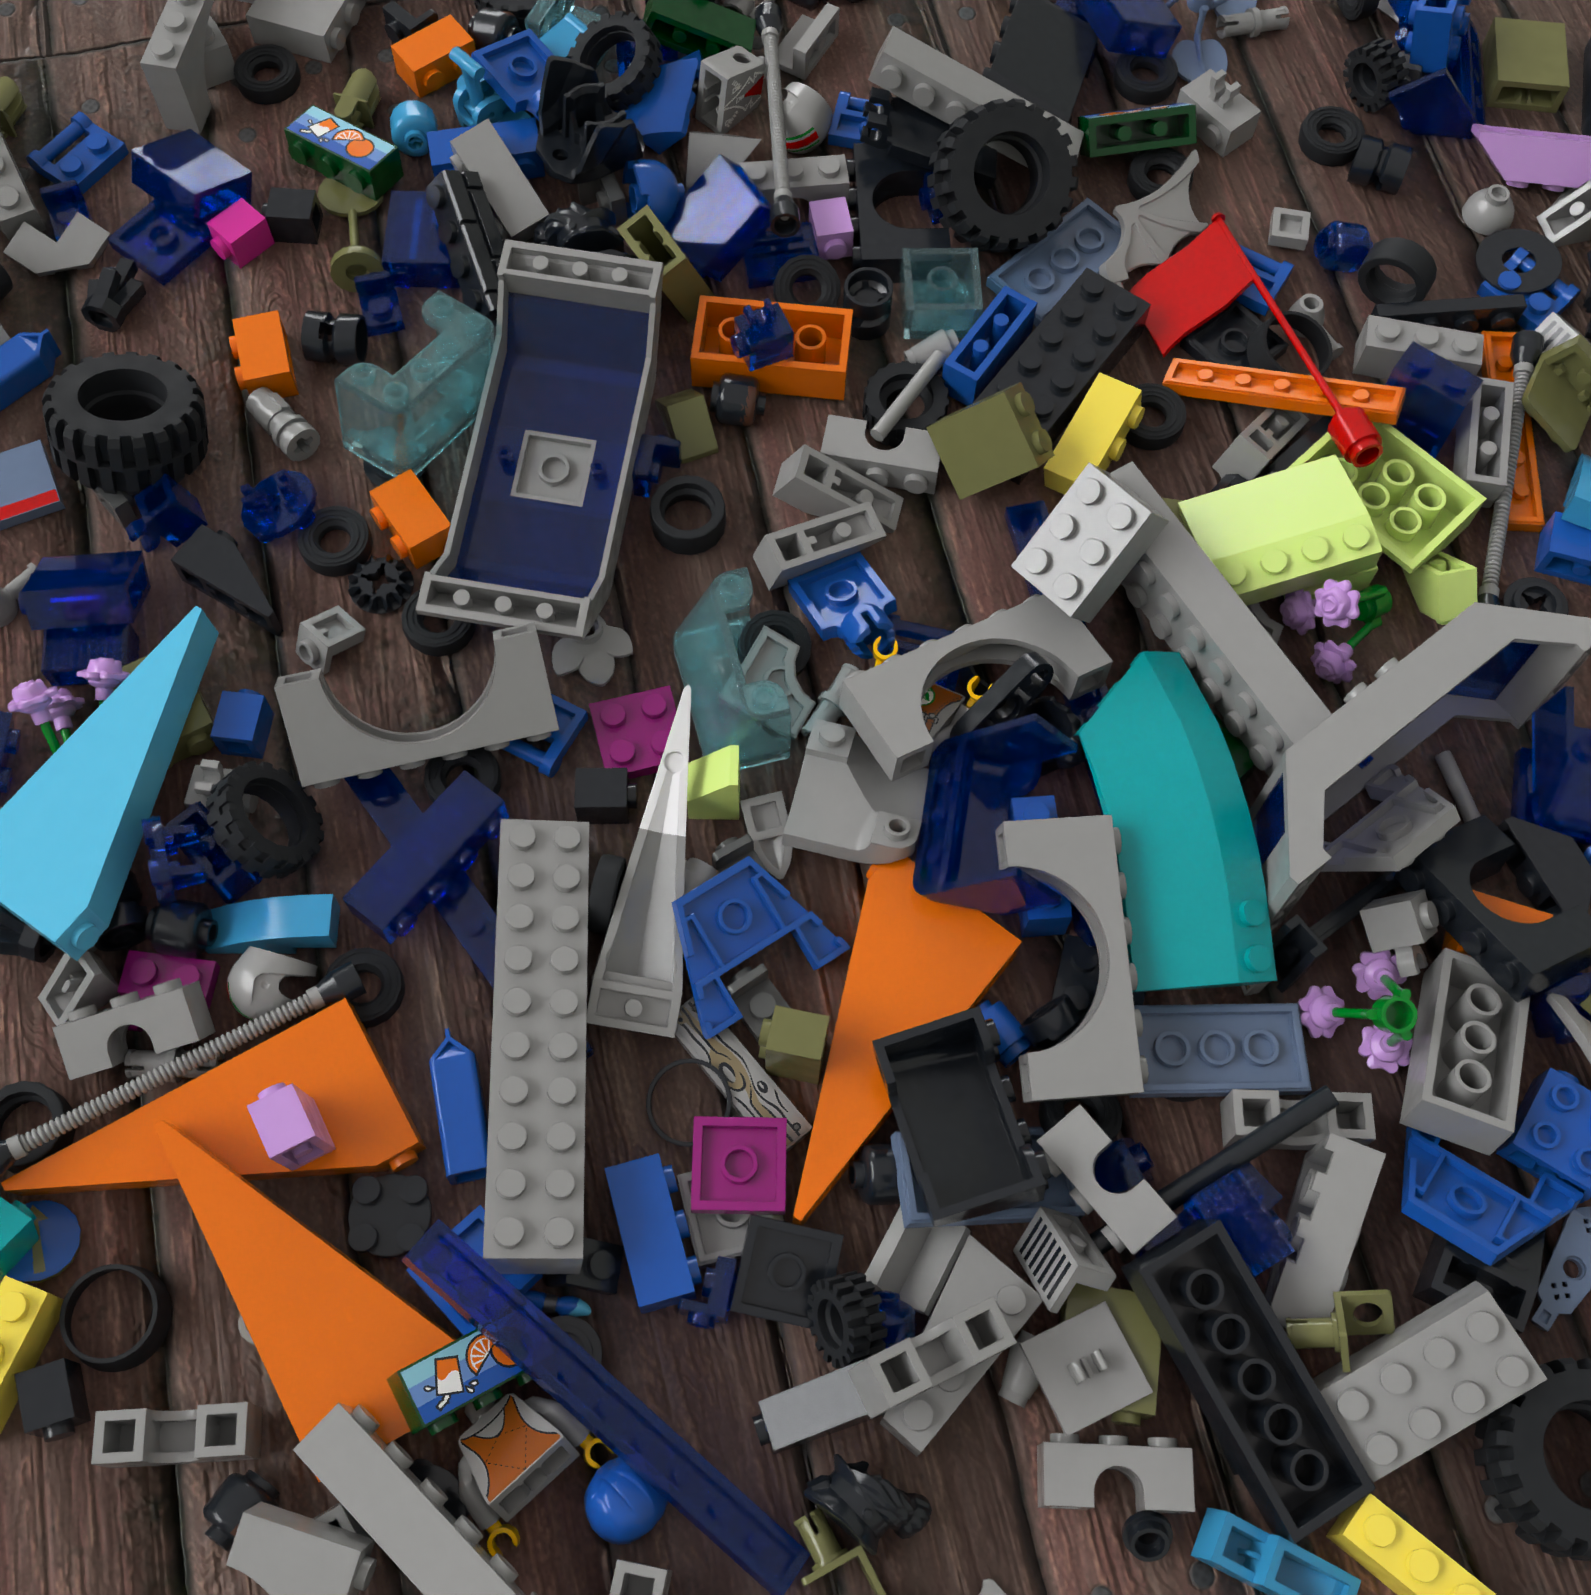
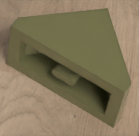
M690 388L655 400L656 407L682 464L719 453L703 394Z

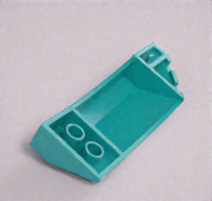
M1142 651L1131 662V667L1122 679L1117 681L1098 704L1099 708L1090 720L1084 723L1074 735L1079 736L1103 815H1112L1113 827H1118L1121 834L1122 847L1120 854H1117L1118 871L1124 873L1127 883L1126 898L1122 899L1124 917L1130 919L1132 927V942L1130 945H1127L1129 963L1135 964L1138 978L1137 989L1132 992L1247 986L1277 981L1267 894L1259 849L1246 798L1219 723L1179 652Z

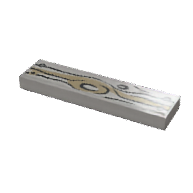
M694 997L680 1006L675 1038L693 1059L703 1060L712 1064L725 1076L731 1089L732 1106L741 1117L787 1118L786 1153L812 1132L813 1127L728 1027L712 1038L705 1039L701 1031ZM698 1064L727 1099L725 1087L718 1075L710 1068Z

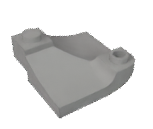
M815 719L806 746L799 780L784 828L781 845L865 864H888L904 859L915 852L935 770L923 767L891 782L862 738L856 735L854 727Z

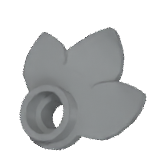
M598 615L590 629L594 631V634L586 636L583 641L562 638L554 645L552 664L557 676H564L579 670L581 676L587 682L603 687L613 677L615 670L614 658H623L633 654V646L629 635L621 628L606 625L604 619Z

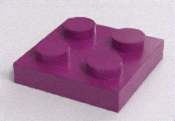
M670 685L590 703L589 709L604 768H627L629 779L657 773L676 714Z
M694 1116L691 1213L785 1215L787 1118Z

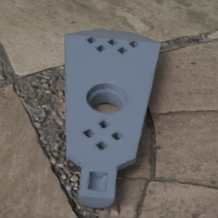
M1591 1206L1575 1208L1566 1215L1561 1233L1539 1281L1537 1296L1541 1304L1532 1317L1531 1322L1543 1331H1549L1558 1314L1570 1315L1591 1290ZM1569 1260L1577 1265L1579 1272L1576 1278H1571L1565 1274L1563 1270L1565 1261Z

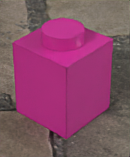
M240 198L207 222L213 238L210 244L214 251L223 260L229 258L240 269L275 244L266 218L243 198Z

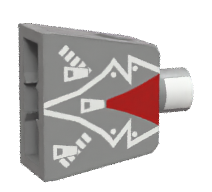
M735 46L703 59L700 64L695 118L715 133L725 134L756 109L761 100L763 80L766 78L765 57H756L742 46Z

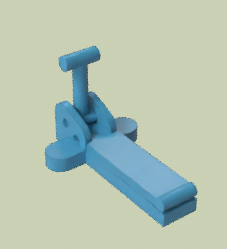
M567 13L560 22L539 39L554 56L570 58L568 54L570 48L575 47L577 43L575 41L576 37L580 32L584 33L588 28L575 15ZM455 46L451 49L449 58L462 71V75L457 80V90L453 96V105L459 125L462 127L474 126L486 119H489L491 123L531 118L525 111L514 113L483 78L485 75L484 67L460 47Z

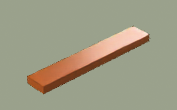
M1481 332L1484 335L1481 366L1482 377L1514 382V367L1510 358L1513 336L1518 332ZM1525 411L1507 531L1541 532L1545 526L1532 421Z
M1173 358L1162 382L1163 386L1172 389L1180 396L1332 417L1335 414L1334 409L1312 375ZM1323 377L1342 408L1361 407L1372 422L1397 424L1405 401L1406 388Z

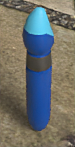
M528 1290L512 1305L513 1307H519L530 1301L535 1311L557 1313L560 1316H589L592 1311L589 1305L580 1298L574 1296H563L560 1298L556 1295Z

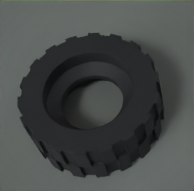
M902 361L896 364L893 362L887 364V367L879 368L875 375L869 378L867 387L864 390L863 417H865L864 420H867V429L872 430L887 411L886 403L888 398L892 394L902 392L923 364L917 362L916 364L909 363V361ZM935 374L918 395L922 398L925 405L922 414L911 419L900 418L881 442L886 446L891 445L896 448L904 439L906 427L927 430L926 427L947 416L949 391L945 387L941 376L939 377Z

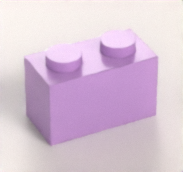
M285 1083L272 1085L257 1095L259 1100L247 1105L269 1159L292 1171L336 1149L315 1100L293 1083L287 1086Z

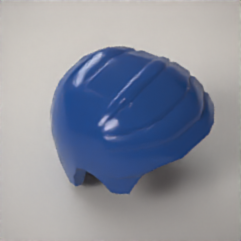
M623 1455L607 1461L595 1472L584 1496L585 1514L591 1528L603 1540L616 1545L630 1544L647 1534L662 1518L668 1505V1490L664 1476L654 1462L636 1455Z

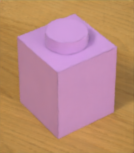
M846 197L810 201L809 230L815 255L825 260H837L852 256L854 230Z

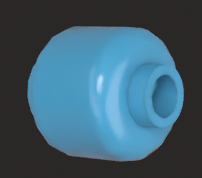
M407 100L399 103L393 109L390 116L391 138L401 153L411 157H422L429 154L426 132L438 131L437 118L427 104L417 100Z

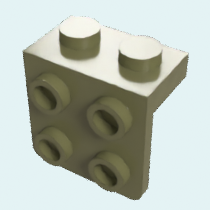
M1581 334L1541 354L1522 396V405L1526 413L1540 424L1548 433L1551 441L1558 444L1565 453H1569L1577 448L1591 414V345Z

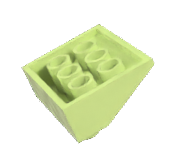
M1372 422L1382 437L1383 453L1374 463L1362 468H1357L1344 459L1327 432L1287 469L1336 454L1369 512L1383 553L1410 574L1445 549L1465 530L1487 499L1390 424Z
M1336 454L1184 500L1177 504L1186 530L1246 606L1324 583L1328 579L1335 580L1374 568L1383 552L1369 512Z

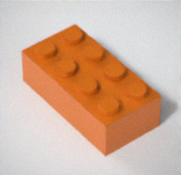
M700 295L690 356L692 386L712 388L713 381H720L723 374L732 373L757 378L760 383V392L844 400L853 309Z

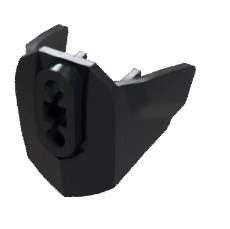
M554 55L549 56L546 61L538 109L540 132L536 144V153L544 162L547 174L569 184H582L597 180L624 168L626 161L643 158L644 141L641 133L636 128V124L632 119H626V112L624 110L617 113L610 109L605 98V84L603 82L599 83L597 73L593 67L574 59Z

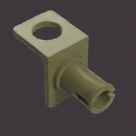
M1390 1290L1333 1292L1335 1312H1330L1331 1317L1295 1319L1288 1317L1286 1318L1287 1336L1295 1349L1334 1347L1335 1352H1340L1343 1373L1351 1372L1347 1336L1392 1334L1395 1331L1393 1302ZM1364 1303H1372L1382 1309V1315L1372 1322L1358 1320L1353 1312L1357 1306Z
M820 1508L810 1512V1516L819 1532L818 1534L814 1533L806 1515L793 1522L795 1527L798 1528L815 1563L811 1567L813 1572L800 1579L803 1588L857 1558L874 1594L886 1595L863 1547L859 1545L848 1551L847 1547L842 1549Z

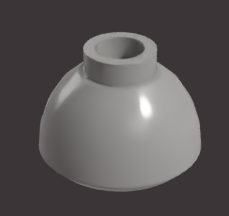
M1494 184L1471 195L1462 208V217L1467 226L1483 235H1491L1497 231L1509 229L1514 219L1515 208L1508 188L1500 184Z

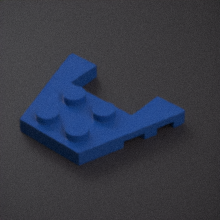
M747 856L671 902L700 1027L705 1039L712 1038L743 1018L720 976L787 933L791 932L813 970L821 968L850 949V946L842 937H836L822 924L823 921L812 911L808 912L790 896V892L750 856Z
M1406 1126L1401 1212L1489 1266H1492L1573 1211L1584 1196V1193L1544 1171L1529 1198H1526L1440 1147L1438 1144L1441 1138Z

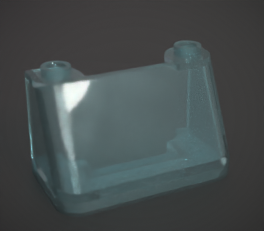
M747 567L719 574L688 613L673 636L674 653L684 688L688 684L691 687V714L703 756L729 745H739L740 770L790 758L792 714L785 692L778 684L768 680L746 684L738 657L739 635L745 624L751 619L750 602L753 597V587Z

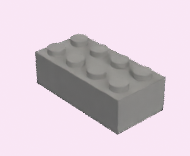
M1448 948L1442 950L1423 974L1417 1011L1418 1019L1414 1030L1400 1124L1490 1156L1515 1130L1530 997L1517 1003L1473 957Z
M1477 1281L1472 1282L1397 1327L1394 1333L1382 1336L1349 1356L1351 1372L1343 1373L1342 1364L1339 1362L1312 1378L1373 1483L1547 1380V1377L1491 1293Z

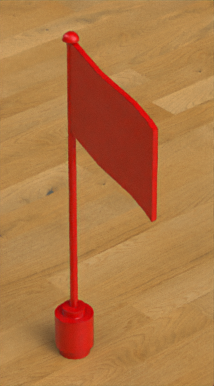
M1215 213L1211 218V224L1188 246L1148 272L1129 291L1151 304L1145 327L1164 358L1185 336L1225 310L1254 283L1334 409L1335 414L1328 425L1327 431L1344 459L1355 467L1362 468L1374 463L1382 455V437L1361 407L1342 408L1225 224L1226 217L1223 213Z

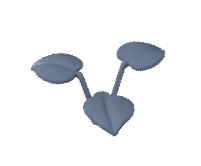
M1102 0L1109 17L1118 26L1130 31L1146 30L1151 24L1152 16L1160 17L1179 1L1169 0L1157 9L1159 0ZM1186 0L1188 8L1195 13H1199L1194 33V41L1182 40L1176 44L1171 56L1176 61L1178 76L1190 83L1209 69H1212L1215 73L1221 69L1226 72L1228 58L1221 43L1214 39L1201 41V32L1208 10L1213 9L1217 17L1219 15L1245 13L1247 9L1256 7L1257 0Z

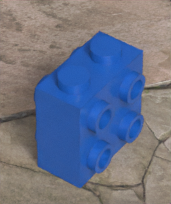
M1419 0L1412 2L1408 24L1413 25V32H1409L1405 46V54L1410 55V64L1421 65L1423 68L1422 72L1446 73L1450 59L1456 60L1462 40V37H1459V35L1465 36L1467 33L1470 13H1466L1465 10L1466 5L1469 6L1471 0Z
M1550 1067L1533 1079L1517 1110L1514 1133L1498 1148L1496 1154L1537 1179L1546 1171L1584 1193V1196L1579 1204L1591 1199V1091L1580 1085V1081L1572 1074Z

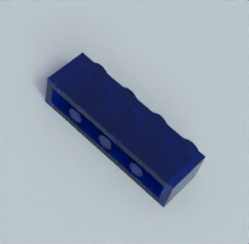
M464 770L343 897L351 913L390 945L398 936L403 937L408 934L415 926L418 919L417 916L429 903L434 904L439 901L445 894L449 881L459 871H466L474 863L478 856V850L489 839L494 840L500 835L501 819L509 818L504 800Z

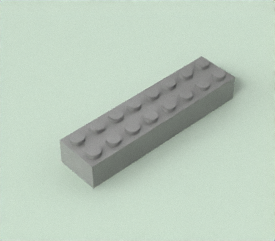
M1132 461L1110 474L1169 520V522L1121 584L1126 589L1127 597L1132 605L1140 608L1149 619L1154 634L1159 639H1164L1173 652L1181 654L1190 673L1198 683L1205 700L1210 704H1214L1224 717V723L1228 731L1233 736L1239 737L1247 747L1254 765L1258 769L1264 770L1270 777L1284 752L1332 715V713Z

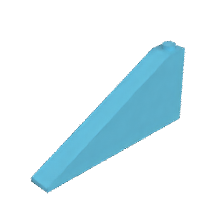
M195 606L0 809V905L75 961H78L88 949L93 947L100 935L109 927L219 632L204 611L198 606Z

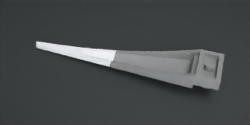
M689 684L683 689L592 975L587 1003L588 1024L675 1038L683 989V950L671 902L684 895L691 712V687Z

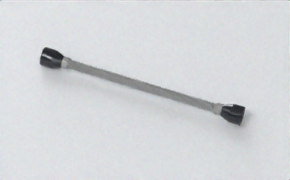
M765 2L756 8L754 15L756 20L755 28L761 36L764 45L775 182L774 202L769 211L770 227L775 235L784 238L795 235L801 225L799 208L793 200L789 184L778 54L779 34L783 28L782 10L775 3Z
M1534 330L1520 331L1512 339L1510 358L1514 367V389L1507 486L1494 504L1482 586L1479 587L1477 597L1479 603L1501 605L1498 585L1525 416L1522 396L1543 352L1544 346L1543 335Z
M349 961L329 971L316 986L306 990L303 997H297L298 1000L293 999L292 1003L287 1002L286 1006L283 1004L281 1008L277 1007L276 1011L271 1010L270 1014L267 1012L265 1016L261 1015L259 1019L255 1018L254 1022L249 1021L248 1025L244 1023L243 1027L238 1026L237 1030L232 1029V1033L226 1032V1036L222 1034L221 1038L216 1037L215 1041L210 1040L209 1044L204 1043V1047L200 1045L198 1050L194 1048L193 1052L188 1051L187 1055L182 1054L181 1058L176 1057V1061L172 1059L170 1064L166 1062L164 1066L160 1065L159 1069L154 1068L153 1072L148 1071L147 1075L142 1074V1077L138 1076L136 1080H130V1084L126 1082L124 1086L120 1085L119 1089L114 1088L113 1092L108 1091L107 1095L102 1094L101 1097H96V1100L92 1099L90 1103L86 1102L84 1106L80 1105L78 1109L74 1108L72 1112L68 1111L66 1115L62 1114L61 1118L56 1117L55 1121L50 1120L49 1124L44 1123L43 1127L39 1125L37 1129L33 1128L31 1132L27 1131L25 1135L16 1134L6 1140H0V1177L17 1160L29 1155L28 1152L31 1151V1148L36 1149L37 1145L42 1146L43 1142L48 1143L49 1139L54 1140L55 1136L60 1137L61 1133L66 1134L67 1131H72V1127L78 1128V1124L82 1126L84 1121L88 1123L90 1119L94 1120L96 1116L100 1117L101 1113L106 1114L107 1110L112 1111L113 1107L118 1108L119 1104L124 1105V1101L130 1102V1098L134 1100L136 1095L140 1097L142 1093L146 1094L147 1090L152 1091L153 1087L158 1088V1084L164 1085V1081L169 1082L170 1078L174 1080L176 1076L180 1077L181 1073L186 1074L187 1070L192 1071V1067L197 1068L198 1064L203 1065L204 1061L208 1063L209 1059L214 1060L215 1056H220V1053L225 1054L226 1050L229 1052L232 1050L231 1048L235 1049L237 1045H243L242 1042L247 1043L248 1039L253 1040L254 1036L257 1038L259 1034H265L264 1031L269 1032L270 1028L275 1029L276 1025L279 1027L281 1023L285 1024L286 1020L291 1021L292 1017L295 1019L297 1015L301 1016L303 1012L307 1013L308 1009H315L316 1011L324 1006L333 1005L344 998L350 1002L367 993L352 962Z

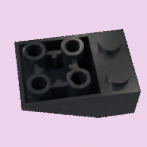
M1546 1229L1492 1266L1485 1264L1435 1233L1412 1296L1434 1306L1472 1282L1477 1281L1491 1293L1517 1334H1521L1524 1332L1539 1287Z

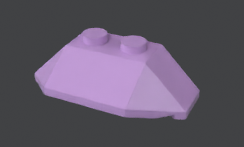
M1474 123L1472 125L1471 132L1496 171L1506 180V184L1509 186L1527 188L1529 183L1542 184V188L1549 191L1563 192L1565 187L1579 188L1591 179V136Z

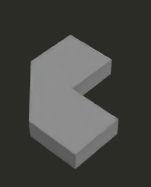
M77 212L57 242L24 221L3 252L39 277L53 275L55 272L94 267L114 236Z

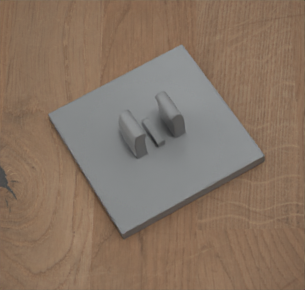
M1106 1301L1019 1344L1066 1437L1153 1393Z

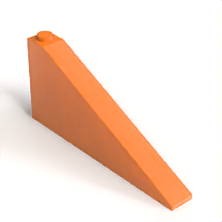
M908 857L888 864H872L866 873L868 883L793 1214L794 1224L804 1226L848 1170L850 1161L856 1160L859 1150L871 1141L893 1113L877 1065L872 1041L975 1008L1017 956L1022 943L1019 938Z
M344 998L2 1181L1 1185L4 1191L20 1196L180 1185L153 1126L154 1123L160 1120L173 1124L247 1181L383 1172L392 1168L393 1172H398L414 1164L419 1159L417 1153L425 1150L426 1146L364 1024L361 1022L354 1006ZM278 1083H285L286 1086L293 1083L315 1100L336 1147L335 1150L294 1171L269 1159L247 1108V1105L259 1100L257 1095L262 1090Z
M164 1120L154 1123V1129L299 1441L301 1442L338 1402L351 1406L353 1409L358 1404L366 1408L379 1422L380 1426L375 1432L386 1444L410 1432L411 1430L386 1379L402 1368L457 1340V1338L173 1124Z

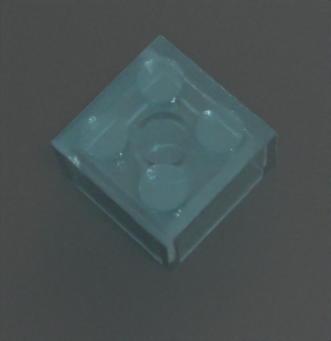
M902 248L899 279L903 339H926L941 328L944 331L953 329L958 338H964L983 313L978 248Z

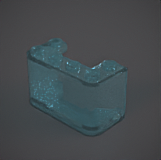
M440 290L427 299L422 306L423 320L427 325L436 330L437 337L398 372L392 375L377 365L362 362L348 367L334 379L343 447L393 477L409 469H412L415 475L418 474L476 420L494 345V326L492 321L486 316Z

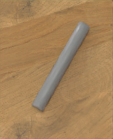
M939 350L933 351L872 428L870 434L876 441L882 442L941 368L946 361L944 353Z
M1444 751L1436 755L1435 760L1464 823L1480 817L1481 815L1451 751Z

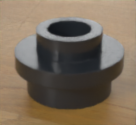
M1141 1511L1133 1514L1125 1521L1122 1527V1538L1125 1547L1137 1559L1153 1562L1163 1558L1168 1553L1173 1539V1532L1170 1522L1162 1514L1154 1511Z

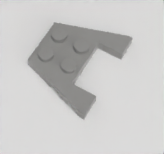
M1390 764L1364 785L1370 799L1383 802L1333 842L1324 841L1323 849L1332 858L1320 872L1400 871L1402 868L1411 865L1419 854L1431 844L1441 840L1448 830L1461 821L1455 805L1430 788L1425 790L1421 788L1417 780L1411 775H1402L1398 766Z

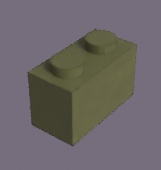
M775 1005L772 1020L763 1019L758 1043L760 1046L758 1058L765 1059V1072L768 1075L818 1085L827 1044L830 1016Z

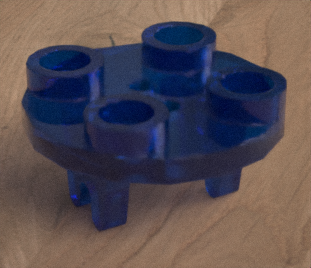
M283 469L260 481L254 488L249 484L240 486V490L245 496L241 498L243 504L241 518L244 527L261 543H269L275 538L283 537L296 529H305L315 519L313 509L316 504L317 492L312 481L301 472Z
M161 815L141 819L145 843L149 847L151 857L148 860L153 887L155 886L158 903H178L177 889L207 881L203 864L179 866L178 860L172 861L171 855L179 854V847L200 841L196 824L164 827Z

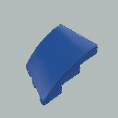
M698 58L683 59L660 65L661 72L659 77L655 78L652 82L654 84L652 90L649 93L645 92L638 104L634 105L632 103L625 110L626 119H632L636 124V128L643 137L644 144L659 155L686 136L690 121L689 114L696 94L692 91L695 74L700 72L701 61Z

